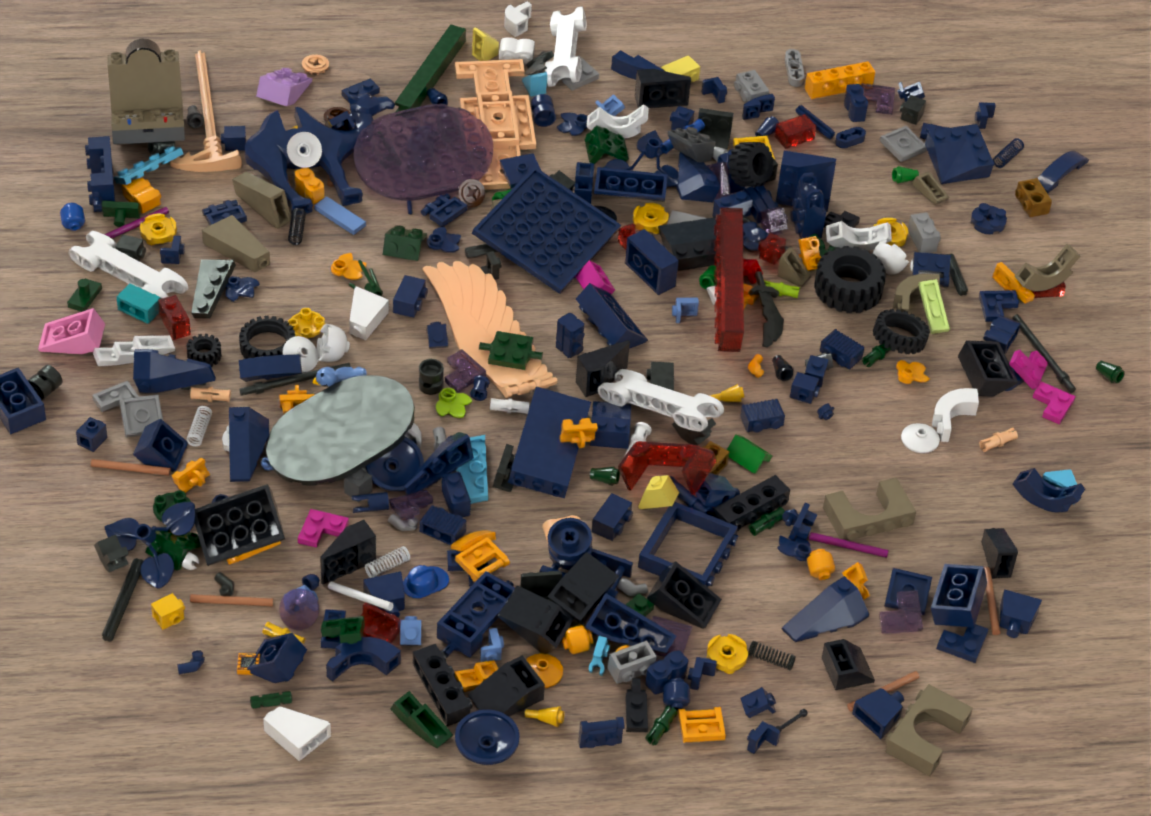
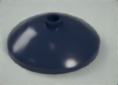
M405 437L397 447L365 466L366 472L372 475L373 483L387 491L398 492L405 490V484L424 464V459L419 447L412 440ZM389 465H394L395 469H390Z
M478 710L466 715L459 722L455 731V743L459 752L466 759L477 764L493 765L509 759L519 745L520 736L516 723L506 714L495 710Z

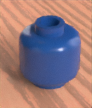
M71 202L65 204L60 210L61 222L66 229L76 231L85 224L84 210L80 205Z

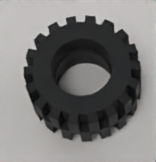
M741 142L737 144L735 149H732V154L729 155L730 162L728 166L730 167L729 174L732 175V180H735V183L742 187L765 185L770 180L769 177L772 176V170H774V159L772 158V152H769L770 148L760 142Z

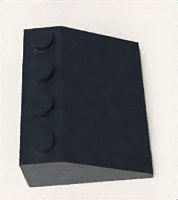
M727 216L658 226L663 245L678 260L677 271L734 263L742 259L744 247L740 235Z
M268 484L195 509V526L207 566L285 540L273 492Z

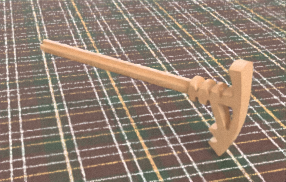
M199 50L195 54L206 133V138L203 142L204 150L192 156L188 152L182 158L177 157L170 161V166L194 172L240 169L242 167L240 152L236 150L223 155L221 140L216 135L205 52L201 53V50Z

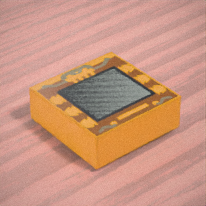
M239 653L238 675H253L247 668L256 654ZM258 654L253 665L259 664L260 654Z

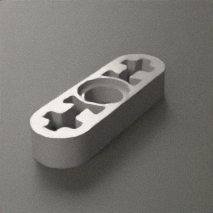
M789 49L785 53L788 81L791 86L800 87L804 84L805 77L801 54L798 50Z

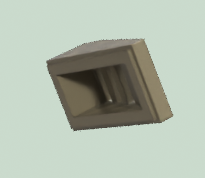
M929 171L914 179L913 186L935 205L949 199L947 193Z

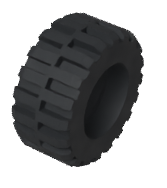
M849 246L837 247L833 251L830 250L825 253L819 260L814 282L815 292L820 297V300L823 303H827V306L831 309L835 308L836 311H846V313H861L863 310H870L881 300L886 280V269L881 260L877 259L875 254H870L866 249L861 250L855 246L853 248H849ZM842 277L854 278V279L859 280L860 282H849V281H845V280H843V279H841V278H842Z

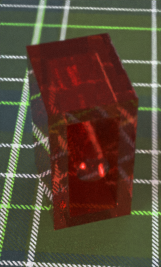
M804 114L777 123L775 138L785 149L814 140L817 126Z
M173 295L158 300L159 315L172 339L176 340L191 335L190 319L178 297Z

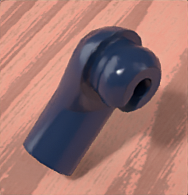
M201 650L192 652L193 658L190 662L177 664L179 675L198 671L205 661Z

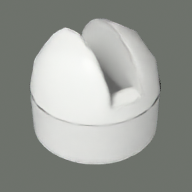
M189 552L182 562V567L187 570L196 569L197 567L194 564L195 562L199 564L198 557Z

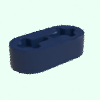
M853 127L839 132L836 135L835 144L839 148H848L860 144L865 140L866 131L861 127Z

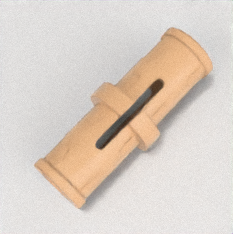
M191 387V399L208 400V402L213 400L230 402L231 390L214 389L213 387Z
M1010 428L1001 433L996 432L992 437L981 440L979 442L980 448L983 449V452H987L995 447H1002L1005 443L1018 438L1017 431H1014V428Z

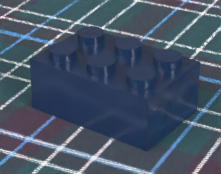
M645 229L627 237L625 264L657 295L676 287L677 258Z
M19 367L0 374V420L10 435L46 420L44 403Z
M944 564L931 605L935 625L975 627L987 586L984 566Z

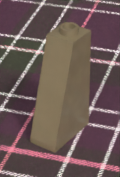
M247 171L232 179L236 195L275 228L278 229L291 221L285 190Z
M233 215L202 229V239L206 246L251 271L257 272L270 265V252Z

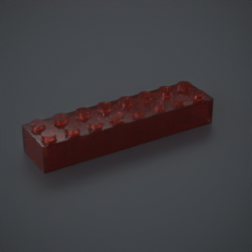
M721 207L720 215L716 214V225L714 226V236H716L714 241V251H716L714 257V266H716L714 281H716L714 297H716L714 312H716L714 343L718 344V351L740 352L744 335L743 208Z

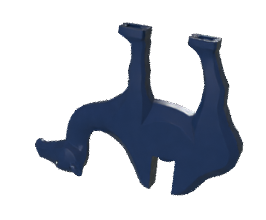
M368 93L357 96L347 94L350 102V113H352L356 120L354 129L349 131L327 127L300 107H295L294 113L298 128L285 131L279 111H274L264 119L259 131L252 135L245 143L246 163L254 170H258L271 184L285 190L291 214L296 208L303 209L306 214L313 211L311 199L299 196L290 185L287 177V169H301V167L294 165L288 157V142L297 133L309 132L320 141L322 154L319 161L308 168L321 166L327 172L330 181L336 188L342 206L360 203L363 201L362 190L349 186L341 164L345 158H348L353 152L364 147L373 139L375 124L372 116L386 109L395 108V103L389 97H375ZM304 147L300 148L301 153L305 152Z

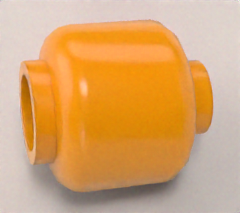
M825 549L814 550L807 558L810 575L814 578L826 580L835 571L832 554L825 551Z
M584 625L568 628L565 637L562 638L563 647L565 650L569 649V652L573 655L588 651L591 644H593L592 634Z

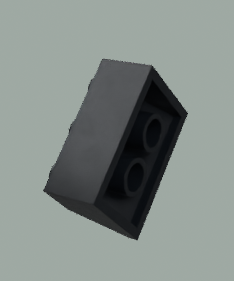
M966 340L958 354V358L972 388L977 389L978 396L994 397L1018 383L999 342Z

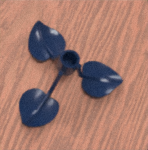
M656 130L645 134L638 140L636 146L641 154L631 167L621 159L610 160L603 167L633 170L645 154L650 159L656 157L658 170L655 173L668 174L667 187H677L678 171L669 165L660 167L659 157L664 154L660 146L663 142Z
M182 502L169 507L162 516V522L167 527L153 526L151 528L147 524H139L133 518H123L105 526L107 536L117 535L121 547L126 546L128 551L136 547L137 540L142 541L149 547L154 557L146 558L141 565L140 571L143 579L157 589L164 587L170 581L174 572V562L166 553L157 555L151 544L156 538L155 532L168 531L170 529L176 536L185 535L190 532L195 523V504L193 502Z

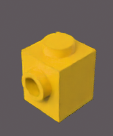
M173 593L151 603L152 617L162 630L184 620L185 605Z

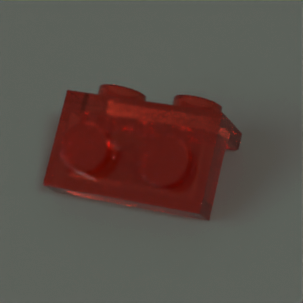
M364 603L363 613L360 615L364 616L365 619L362 637H373L392 643L400 633V618L379 609L375 605Z

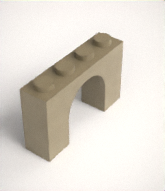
M897 477L879 482L876 495L885 511L878 515H864L856 511L850 504L844 491L825 495L823 509L840 539L853 541L857 538L872 536L885 531L889 532L893 529L908 527L914 524L916 510Z
M928 684L924 691L920 690L917 694L915 704L911 703L905 713L906 716L898 720L895 726L896 730L894 732L890 731L886 737L885 743H887L885 752L930 777L941 761L943 750L922 739L916 733L914 726L920 722L934 721L960 734L970 721L973 708Z

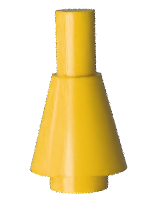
M736 384L718 394L709 396L719 401L742 402L741 399L744 398L743 387H739Z
M561 706L539 710L526 709L525 718L538 719L559 727L560 723L563 724L565 712L561 710Z

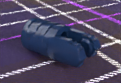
M387 492L352 495V500L354 501L367 499L368 502L367 507L359 506L353 508V513L389 510Z

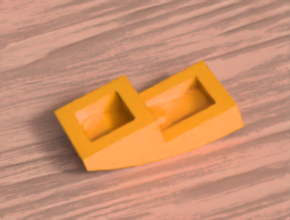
M482 530L470 533L455 541L451 545V549L464 551L486 537L490 540H496V532Z
M494 660L475 663L473 669L455 671V679L457 682H461L464 692L471 691L498 670V667Z

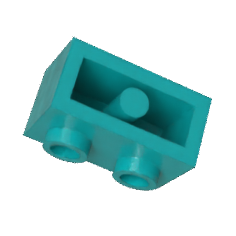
M130 283L116 296L119 311L147 324L162 311L161 297Z

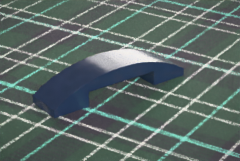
M1076 151L1067 152L1052 162L1038 177V180L1048 194L1058 186L1059 180L1073 169L1079 170L1089 162V159Z

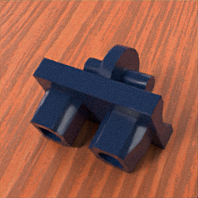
M805 502L799 514L795 509L786 510L783 513L782 518L785 525H794L788 537L789 539L794 541L795 536L807 539L811 530L809 526H813L817 514L808 510L810 504Z

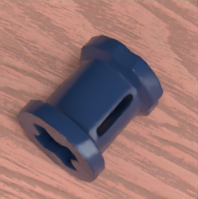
M482 375L474 377V387L470 392L474 400L483 401L487 398L486 390L490 384V380Z

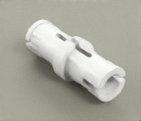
M491 398L490 410L505 411L509 414L511 412L528 414L529 402L514 401L511 398H508V400Z

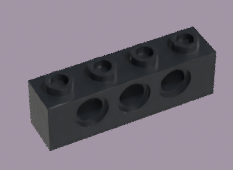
M774 475L715 507L713 517L738 526V532L749 523H754L762 515L770 514L773 510L785 506L789 501L790 488Z
M436 644L413 651V666L446 726L460 722L466 715L470 714L472 703L469 697H465L461 682L456 681L452 666H448L446 663L444 652L440 651Z

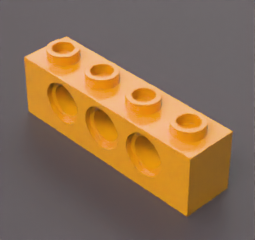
M867 61L810 72L806 76L805 90L811 99L846 93V87L850 84H860L863 89L871 88L874 83L875 70L870 62Z

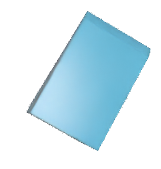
M547 72L532 74L522 78V82L530 97L546 94Z
M1071 469L1045 472L1042 477L1047 483L1058 488L1077 485Z

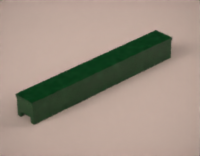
M450 24L395 101V105L399 106L395 116L407 119L408 121L412 119L426 99L428 89L436 85L466 42V28Z

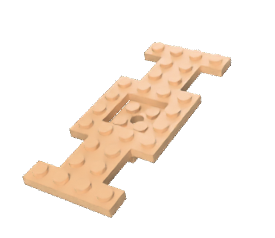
M523 59L455 62L456 79L473 78L476 97L460 98L466 151L484 152L487 172L470 173V179L480 181L485 190L510 189L500 166V160L521 156L520 150L536 149L529 95L512 96L508 78L511 76H524Z

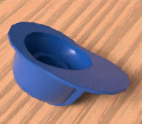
M415 566L403 581L404 593L412 598L426 597L446 588L449 583V576L446 571L439 567Z

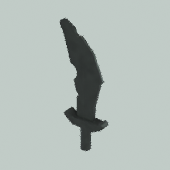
M541 52L538 57L526 64L528 70L524 74L532 75L547 69L544 66V62L554 57L553 52Z
M756 272L755 278L758 285L753 287L748 293L749 295H758L763 307L762 316L766 319V323L763 324L762 346L767 348L781 336L784 319L781 317L772 297L776 298L779 292L773 287L766 286L762 272Z

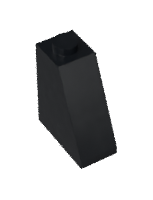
M1004 528L984 529L981 543L988 567L991 570L992 579L1011 578L1018 555L1016 546Z

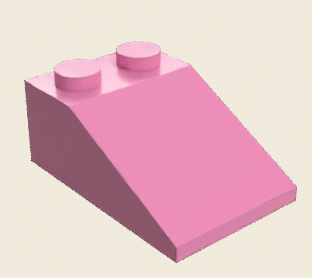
M94 308L45 323L38 350L40 352L67 354L93 352L94 348L100 347L105 323Z

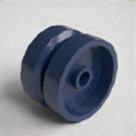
M571 517L564 518L555 522L549 529L547 536L549 556L552 562L559 568L570 570L586 552L592 556V533L585 522Z

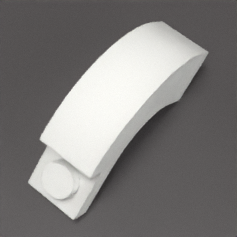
M643 104L627 116L616 117L599 107L587 116V128L592 131L597 125L615 134L622 135L624 139L630 138L640 133L641 124L643 125L648 120L649 108Z
M843 221L826 226L827 242L834 247L843 248V246H849V248H853L855 246L861 250L866 249L870 251L874 250L881 240L892 241L891 225L888 222L863 229L852 228Z
M964 388L953 390L939 399L935 407L932 427H937V434H940L941 442H949L951 418L958 415H976L979 404L977 389Z

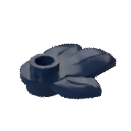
M571 112L561 113V118L564 122L557 126L559 131L563 133L570 132L571 136H576L583 133L584 129H587V115H577Z
M747 222L737 230L743 246L750 251L760 250L758 242L768 237V233L765 230L757 228L756 222Z
M439 227L427 239V246L433 250L440 249L448 253L456 252L459 250L457 244L461 239V235L449 234L445 227Z
M232 276L228 279L225 287L227 289L226 297L233 302L239 296L254 298V287L259 286L260 283L252 277L240 278Z
M781 535L779 536L780 546L777 549L781 553L795 557L799 561H807L811 553V544L807 539L805 540L797 536L795 541Z

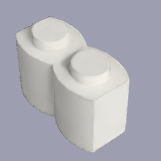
M502 38L499 60L523 59V65H526L534 57L535 41L530 39Z

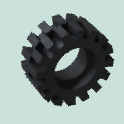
M198 334V337L193 336V340H188L186 345L188 359L210 364L211 367H213V363L217 365L218 361L221 360V343L217 337L214 339V335L208 337V334H205V336ZM203 349L210 350V351L204 352V353L198 352V351L203 350Z

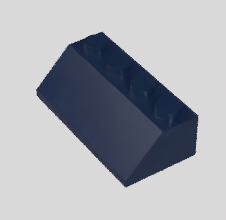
M597 167L594 194L665 202L668 174Z
M589 283L577 296L576 301L580 304V310L589 316L588 320L593 325L598 327V333L606 337L609 346L629 340L630 349L648 341L611 293Z

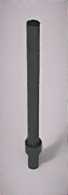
M1018 314L1014 315L1012 319L1021 323L1020 329L1048 362L1050 368L1057 375L1056 378L1060 384H1064L1067 390L1073 393L1076 387L1070 381L1069 375L1061 370Z
M344 363L330 368L336 370L341 367H351L350 363ZM319 370L262 383V381L256 382L252 386L240 388V395L264 393V390L314 379Z

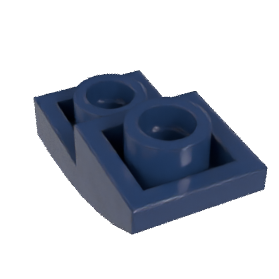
M763 95L745 103L742 119L759 118L761 112L773 111L774 95Z

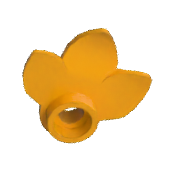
M352 253L341 255L331 265V272L334 275L344 276L350 280L362 278L361 272L363 271L358 261L353 260Z
M904 360L897 362V375L900 382L911 384L912 381L924 383L930 380L927 375L923 374L926 369L924 364L920 362H911L909 364Z

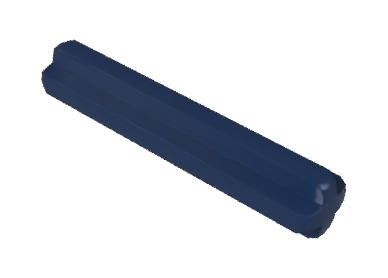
M799 105L796 108V113L828 139H832L835 136L833 129L804 106Z

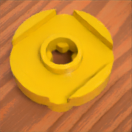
M645 203V206L640 207L639 205L634 209L633 222L637 230L645 229L648 232L659 234L658 226L667 225L669 214L659 204Z
M165 214L149 215L140 224L141 237L151 246L172 242L173 237L177 233L175 220L172 217L170 219L165 217Z
M882 218L877 221V224L873 225L877 226L888 222L891 225L892 241L886 244L890 246L895 244L899 247L905 245L908 237V228L903 222L900 224L895 218Z
M728 634V636L723 637L717 635L708 643L706 658L717 661L716 669L724 671L726 674H733L735 670L741 669L747 662V645L743 639L736 635ZM723 651H731V655H726Z

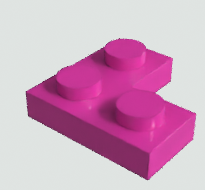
M1017 350L1014 352L1009 364L1033 390L1038 387L1048 362L1037 350L1031 352L1029 358L1021 350Z
M1041 381L1032 398L1048 405L1043 412V418L1060 425L1074 403L1076 396Z
M310 509L299 533L298 543L317 548L323 533L338 537L348 526L349 518Z

